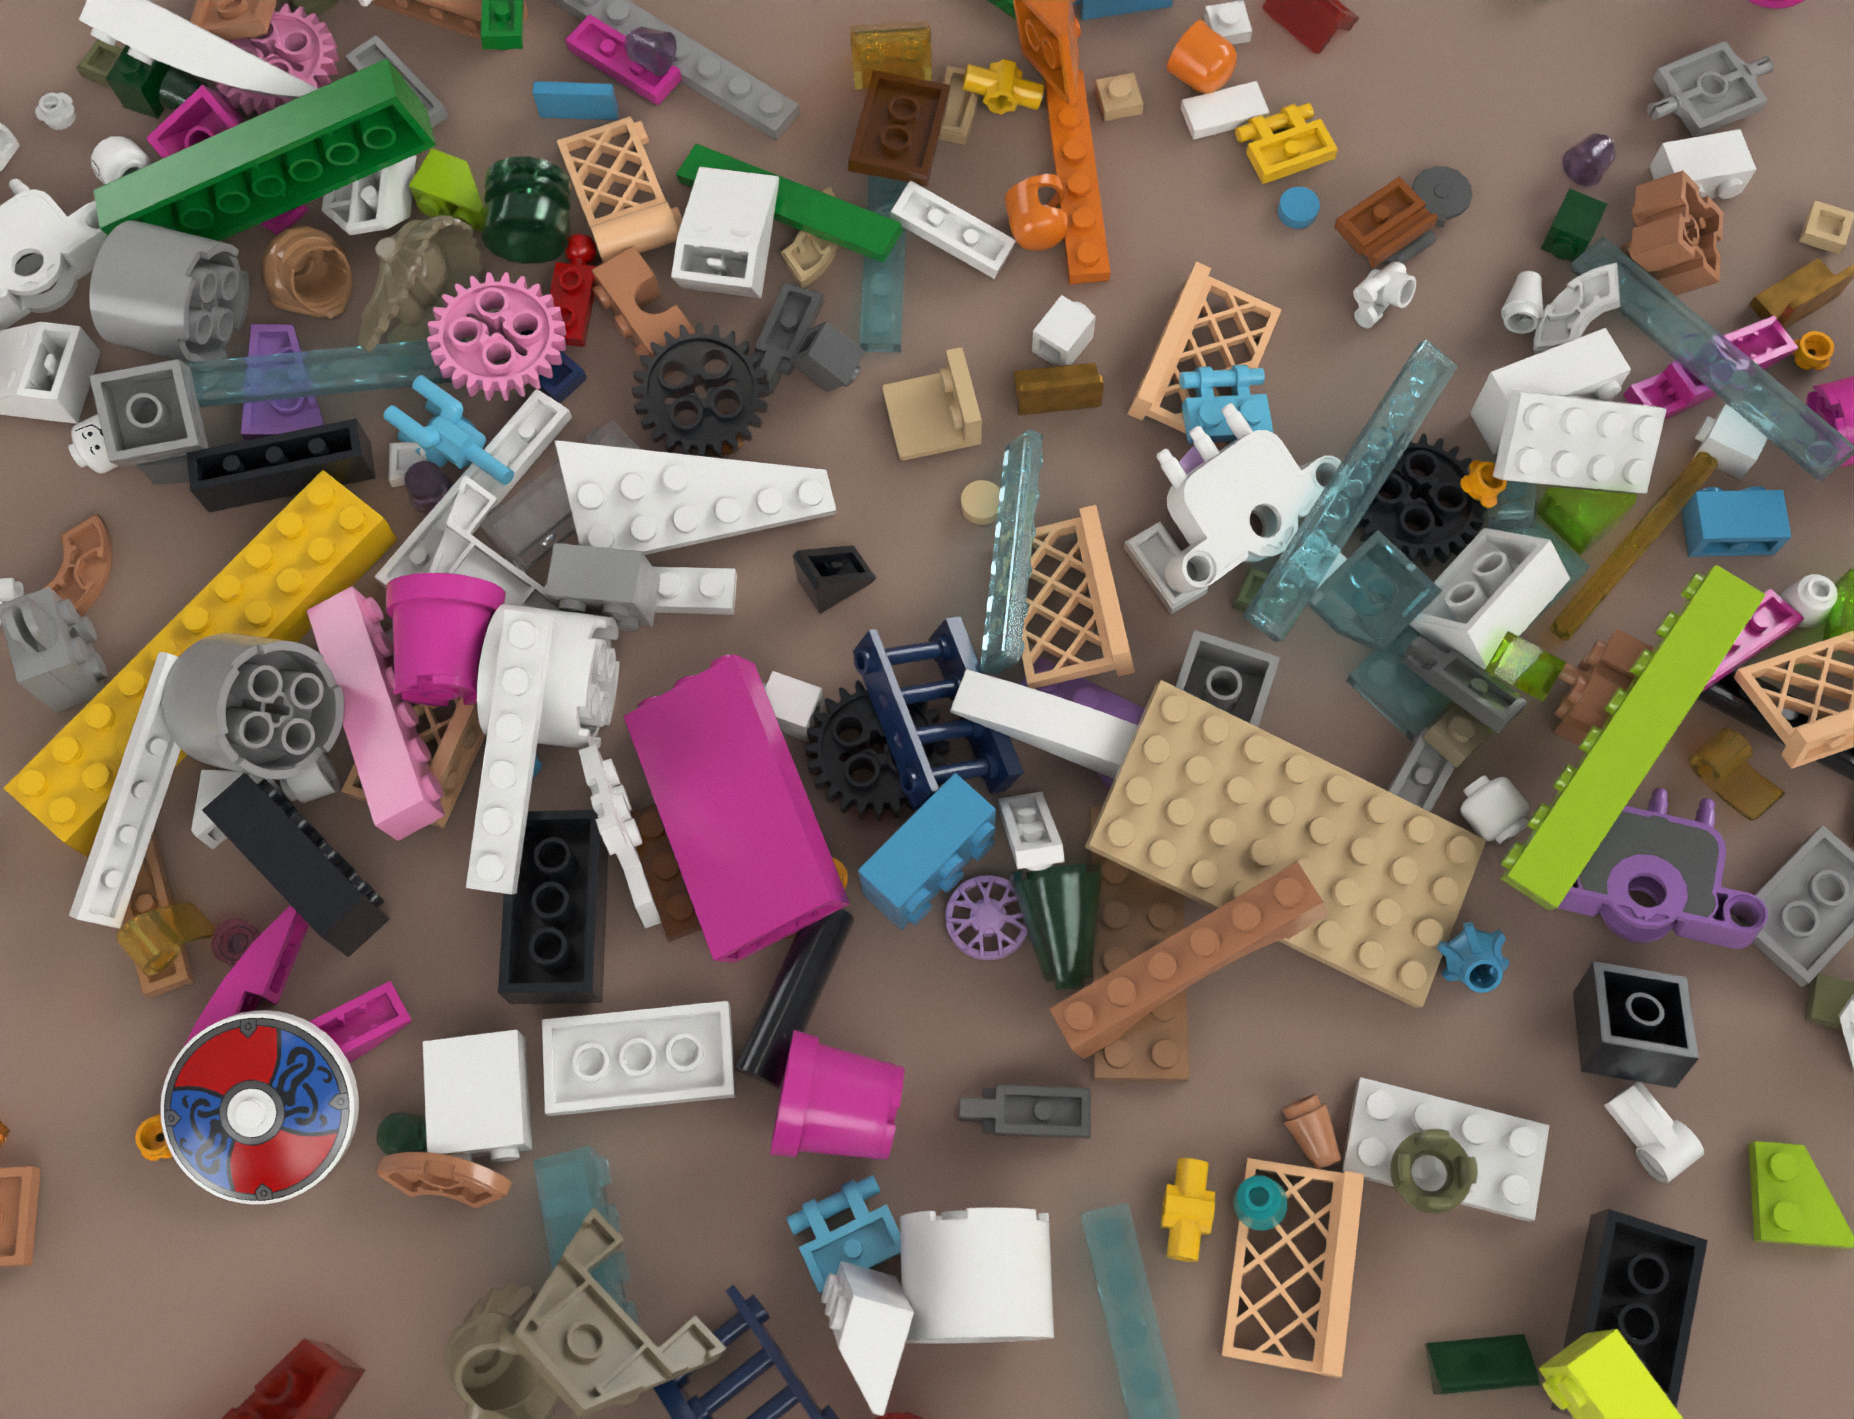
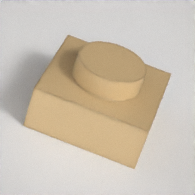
M1134 72L1096 79L1095 92L1104 121L1142 114L1143 101Z
M1815 200L1808 209L1799 242L1840 254L1846 246L1854 219V212Z

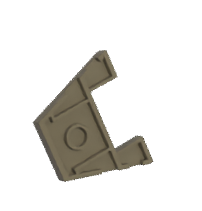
M595 1208L589 1211L578 1232L569 1243L557 1266L545 1282L510 1341L579 1418L717 1361L726 1350V1347L696 1315L660 1347H657L589 1273L620 1249L624 1239Z

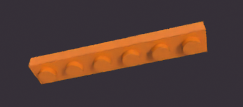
M1079 70L1078 103L1073 106H1069L1045 79L1043 80L1055 175L1061 179L1064 199L1059 209H1062L1068 218V230L1063 240L1069 284L1105 282L1110 280L1109 257L1083 70Z

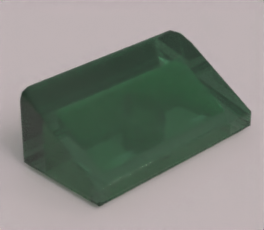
M1525 1334L1425 1343L1434 1395L1540 1385L1539 1375Z

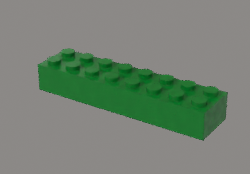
M386 58L94 189L99 228L109 235L121 223L134 220L222 241L435 147L436 142L427 108Z

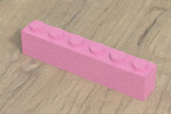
M351 586L306 611L319 652L324 657L322 660L330 669L336 685L342 686L344 695V717L342 724L374 825L396 841H399L445 816L440 802V798L444 796L439 781L430 772L427 762L431 760V754L425 742L417 734L415 725L419 724V719L414 708L408 701L401 699V692L396 695L393 693L394 663L391 655L394 654V646L388 635L382 630L380 621L384 619L383 613L372 597L366 599Z

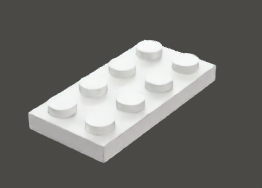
M1511 390L1493 477L1508 481L1647 494L1667 409L1650 405Z
M729 1001L542 1020L545 1114L548 1116L736 1097Z
M1360 1077L1356 1082L1339 1173H1344V1171L1364 1174L1365 1180L1394 1187L1391 1179L1390 1165L1398 1145L1410 1135L1422 1132L1423 1130H1447L1450 1133V1137L1464 1148L1468 1157L1476 1158L1478 1167L1477 1182L1471 1185L1468 1195L1460 1204L1532 1222L1535 1221L1550 1125ZM1429 1155L1420 1156L1413 1163L1411 1170L1412 1178L1421 1189L1430 1192L1437 1191L1446 1182L1447 1173L1445 1166L1436 1157Z

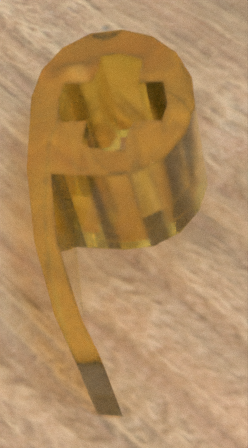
M1722 728L1690 757V765L1696 775L1721 799L1744 817L1754 821L1760 818L1783 797L1785 791L1767 780L1747 763L1753 757V749L1749 742L1737 731L1730 728Z
M179 903L160 907L132 918L118 931L116 941L145 975H154L174 962L183 944L197 940L217 938L219 932L195 904Z

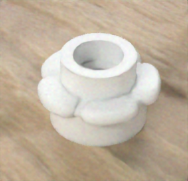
M65 93L45 94L40 99L39 106L35 109L38 120L44 121L48 127L54 130L66 129L76 119L75 107L72 105L73 100Z

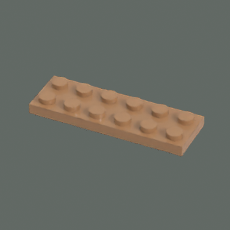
M1090 807V834L1102 807ZM1090 850L1093 983L1183 930L1185 922L1184 895ZM1187 988L1144 1016L1124 1032L1123 1037L1093 1054L1094 1081L1188 1082Z

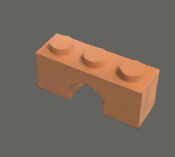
M634 246L592 269L597 285L592 288L595 298L604 310L611 308L616 315L613 321L625 340L630 337L637 345L634 351L639 361L641 355L654 357L650 347L651 342H655L662 347L666 345L664 332L666 331L677 339L680 337V325H684L689 335L695 334L694 328L677 305L657 314L643 311L648 304L660 298L661 295L655 274ZM674 370V371H671V372L667 373L664 378H666L667 376L671 375L672 373H674V372H676V371H678V370Z

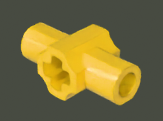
M1002 59L999 62L990 63L988 69L968 63L964 72L961 90L983 95L982 103L988 106L989 111L1003 115L1005 112L1015 111L1017 105L1038 110L1043 96L1044 84L1023 79V71L1018 69L1016 62Z
M1178 1158L1175 1185L1167 1184L1165 1186L1161 1211V1228L1169 1229L1166 1256L1170 1259L1198 1262L1201 1234L1208 1236L1211 1234L1215 1211V1192L1206 1190L1209 1163L1206 1161Z

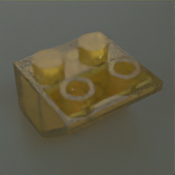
M929 21L850 26L855 90L868 89L873 70L932 81L931 28Z

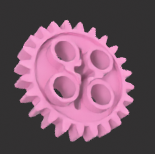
M287 3L282 6L280 12H276L274 9L267 34L254 39L245 37L228 40V42L318 89L320 86L332 83L328 75L338 74L335 62L340 61V58L336 51L337 45L332 34L329 32L325 22L320 23L315 13L307 16L301 6L293 13ZM214 82L218 91L224 94L235 109L241 106L244 114L247 116L254 110L257 111L258 115H261L293 100L244 91Z
M488 272L485 283L480 284L474 276H471L470 288L465 289L458 283L454 285L457 293L455 298L446 294L442 295L445 308H433L436 321L428 322V328L432 336L427 337L430 350L433 351L431 355L435 366H439L444 379L451 377L456 390L467 383L470 397H473L479 389L484 390L486 401L491 400L495 391H500L504 401H508L510 390L516 389L518 394L524 397V385L529 383L536 389L541 388L538 376L542 375L552 378L553 372L550 364L561 365L562 360L559 351L566 350L565 337H563L566 335L565 323L562 321L560 307H554L552 295L542 296L540 284L537 283L527 289L524 276H521L513 284L510 282L507 272L503 274L500 282H495L491 272ZM493 308H500V309H501L500 311L495 312V313H488V312H487V311H489L490 309H493ZM526 330L535 331L530 335H520L521 332ZM467 337L475 338L470 342H460ZM500 359L509 360L508 362L502 365L493 364L495 361Z

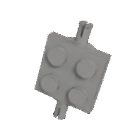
M1723 41L1662 66L1656 70L1652 79L1665 98L1655 103H1650L1647 107L1648 115L1651 116L1652 120H1657L1672 112L1676 113L1692 136L1699 137L1762 111L1768 99L1759 88L1756 78L1773 71V60L1769 61L1770 57L1765 56L1748 64L1736 56L1728 43Z

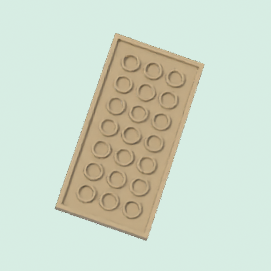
M1160 680L1154 687L1085 848L1213 910L1220 908L1298 861L1323 900L1329 915L1293 937L1281 939L1279 942L1408 1005L1419 1008L1424 1006L1443 956L1437 947L1440 941L1448 942L1486 839Z

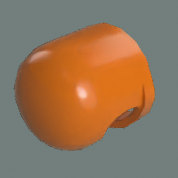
M1199 19L1189 27L1176 44L1166 69L1201 94L1212 93L1220 90L1231 78L1237 64V52L1232 43L1212 30L1202 19Z
M1042 174L1027 178L1013 185L1004 197L1013 239L1026 250L1043 251L1059 244L1067 233V214L1062 209L1057 208L1064 199L1061 179L1055 174ZM1042 186H1048L1056 190L1053 198L1045 205L1040 203L1038 197V189Z

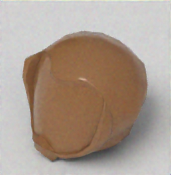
M307 225L286 228L270 241L261 258V280L269 292V301L276 308L317 318L324 317L330 320L345 312L344 306L349 301L353 286L351 267L348 263L344 247L324 230Z

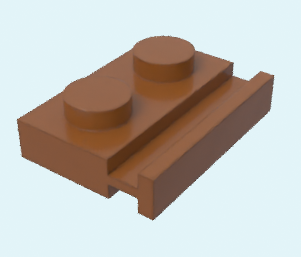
M1399 176L1338 217L1334 228L1360 255L1364 254L1370 260L1369 265L1374 268L1433 228L1439 216L1435 212L1431 214L1425 208L1426 203Z

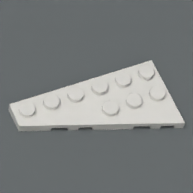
M555 440V447L578 543L582 546L642 551L644 555L834 515L836 512L827 471L824 469Z

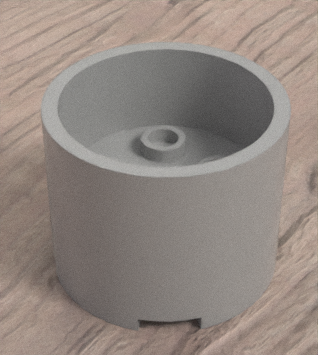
M130 220L121 223L104 240L92 270L89 301L91 316L96 330L104 340L111 344L174 360L179 359L182 362L206 368L220 364L227 357L225 347L233 331L242 332L248 310L249 275L248 272L240 270L237 259L239 250L228 243L140 221Z
M221 633L197 641L176 660L169 672L164 687L163 714L166 726L173 740L193 759L208 765L266 779H288L301 775L302 770L314 763L323 752L329 753L334 746L344 717L342 686L336 685L330 669L322 660L324 657L311 647L291 641L236 633Z

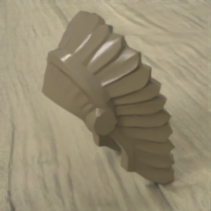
M437 216L425 221L415 219L407 222L392 237L379 240L375 247L380 259L379 275L371 300L361 313L363 323L359 330V344L362 349L371 353L378 345L381 334L387 332L391 319L398 318L401 324L393 329L386 338L389 342L391 375L404 385L412 379L414 371L422 370L425 358H432L431 352L433 351L430 350L427 337L432 336L428 328V322L436 321L433 313L434 307L445 308L442 295L446 294L455 298L457 296L455 284L458 283L465 289L471 287L470 277L474 276L480 283L479 277L485 271L479 261L482 251L475 245L477 238L473 236L474 230L471 225L461 222L460 219L452 218V216Z
M510 1282L499 1290L491 1288L484 1298L479 1299L475 1306L469 1310L462 1324L453 1331L445 1348L446 1372L451 1388L461 1400L466 1402L464 1411L466 1419H550L555 1412V1407L561 1401V1397L510 1342L538 1295L535 1294L529 1285L519 1287ZM639 1394L615 1404L629 1405L638 1399Z

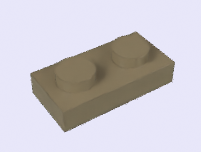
M1455 704L1427 731L1423 739L1452 765L1458 768L1494 730L1480 722L1461 706Z

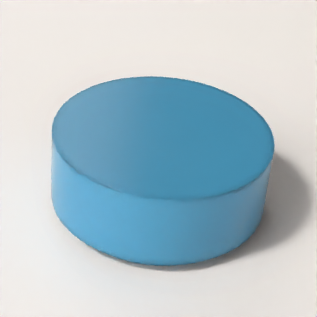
M1292 187L1281 196L1277 208L1278 217L1288 227L1295 229L1306 228L1316 220L1320 209V201L1317 195L1310 189Z

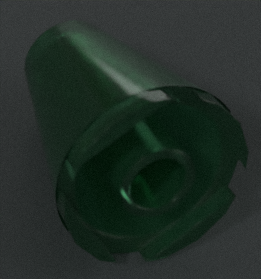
M1086 863L1052 866L1037 871L1033 870V872H1026L1027 879L1022 880V871L1010 872L1011 884L1045 982L1054 981L1055 990L1083 987L1082 978L1092 976L1103 875L1101 863L1089 865V873H1087Z

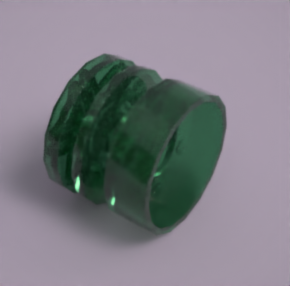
M519 156L496 161L487 169L484 187L486 190L484 193V203L486 206L483 212L481 236L485 247L493 254L512 262L539 264L556 260L565 253V249L569 245L570 220L568 212L571 204L569 199L571 195L569 176L559 166L544 159Z

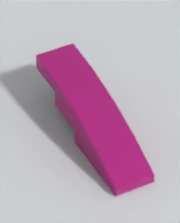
M1772 316L1711 340L1702 351L1670 363L1663 373L1630 385L1623 396L1628 403L1667 409L1665 420L1758 374L1793 354L1798 349V346L1777 318Z
M288 906L253 941L222 980L196 1021L185 1045L202 1030L220 1020L239 1013L256 1011L260 1000L275 1005L278 1004L310 926L292 906Z
M388 981L309 1022L320 1028L334 1040L350 1064L406 1027L412 1020L392 982Z

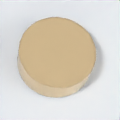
M978 480L964 488L961 494V511L968 521L978 525H986L997 520L1002 513L1003 494L996 484L986 480Z

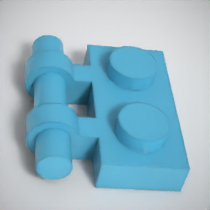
M1244 364L1233 365L1229 370H1212L1210 366L1196 367L1195 371L1180 373V388H1195L1196 392L1195 398H1186L1182 403L1188 444H1194L1189 431L1196 426H1201L1205 434H1208L1213 442L1237 440L1221 412L1222 408L1229 403L1234 404L1237 411L1241 412L1253 432L1267 430L1274 433L1267 394H1250L1249 385H1263L1265 380L1263 368H1249ZM1231 386L1232 396H1214L1213 387Z
M873 1175L857 1183L852 1179L841 1185L843 1190L818 1202L813 1198L801 1204L802 1210L786 1217L793 1235L809 1227L814 1232L816 1239L799 1247L819 1294L823 1293L829 1273L837 1274L840 1261L872 1269L901 1254L900 1232L887 1204L872 1212H869L864 1200L881 1193ZM851 1207L856 1219L830 1232L825 1220Z

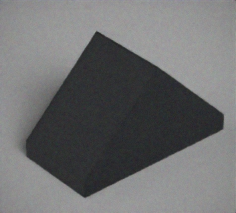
M854 545L797 550L793 555L797 580L819 613L826 611L865 588L876 579Z

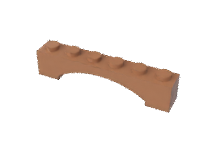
M1297 861L1049 1008L1071 1050L1084 1060L1123 1037V1033L1144 1016L1204 977L1264 946L1284 938L1289 939L1329 914L1320 895Z

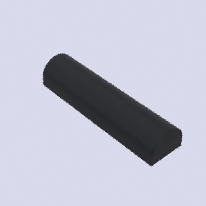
M1740 668L1735 669L1698 696L1697 699L1784 744L1734 679L1737 670ZM1755 678L1762 688L1777 693L1780 692L1779 688L1760 678ZM1787 693V695H1786V696H1790V697L1796 698V697L1792 696V695L1789 694V693ZM1785 708L1782 710L1783 716L1793 728L1806 724L1808 721V715ZM1854 747L1816 760V762L1854 781Z
M840 909L797 931L735 1066L736 1071L779 1088L784 1077L793 1030L804 1032L854 922V918L850 913Z

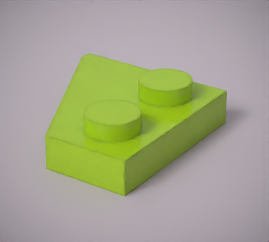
M1754 1141L1748 1144L1754 1242L1843 1249L1854 1248V1235L1805 1145Z

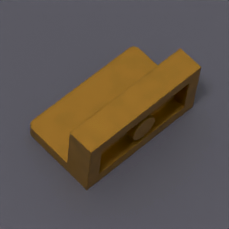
M1817 258L1757 294L1749 306L1762 320L1775 316L1783 328L1786 329L1839 297L1854 278V265L1834 275Z
M1096 362L1014 371L1018 414L1028 415L1101 407L1104 381L1103 376L1098 375Z

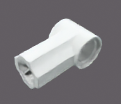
M1634 1082L1604 1105L1638 1147L1636 1155L1642 1166L1654 1179L1662 1184L1669 1183L1705 1154L1704 1148L1696 1135L1683 1123L1672 1120L1642 1082Z

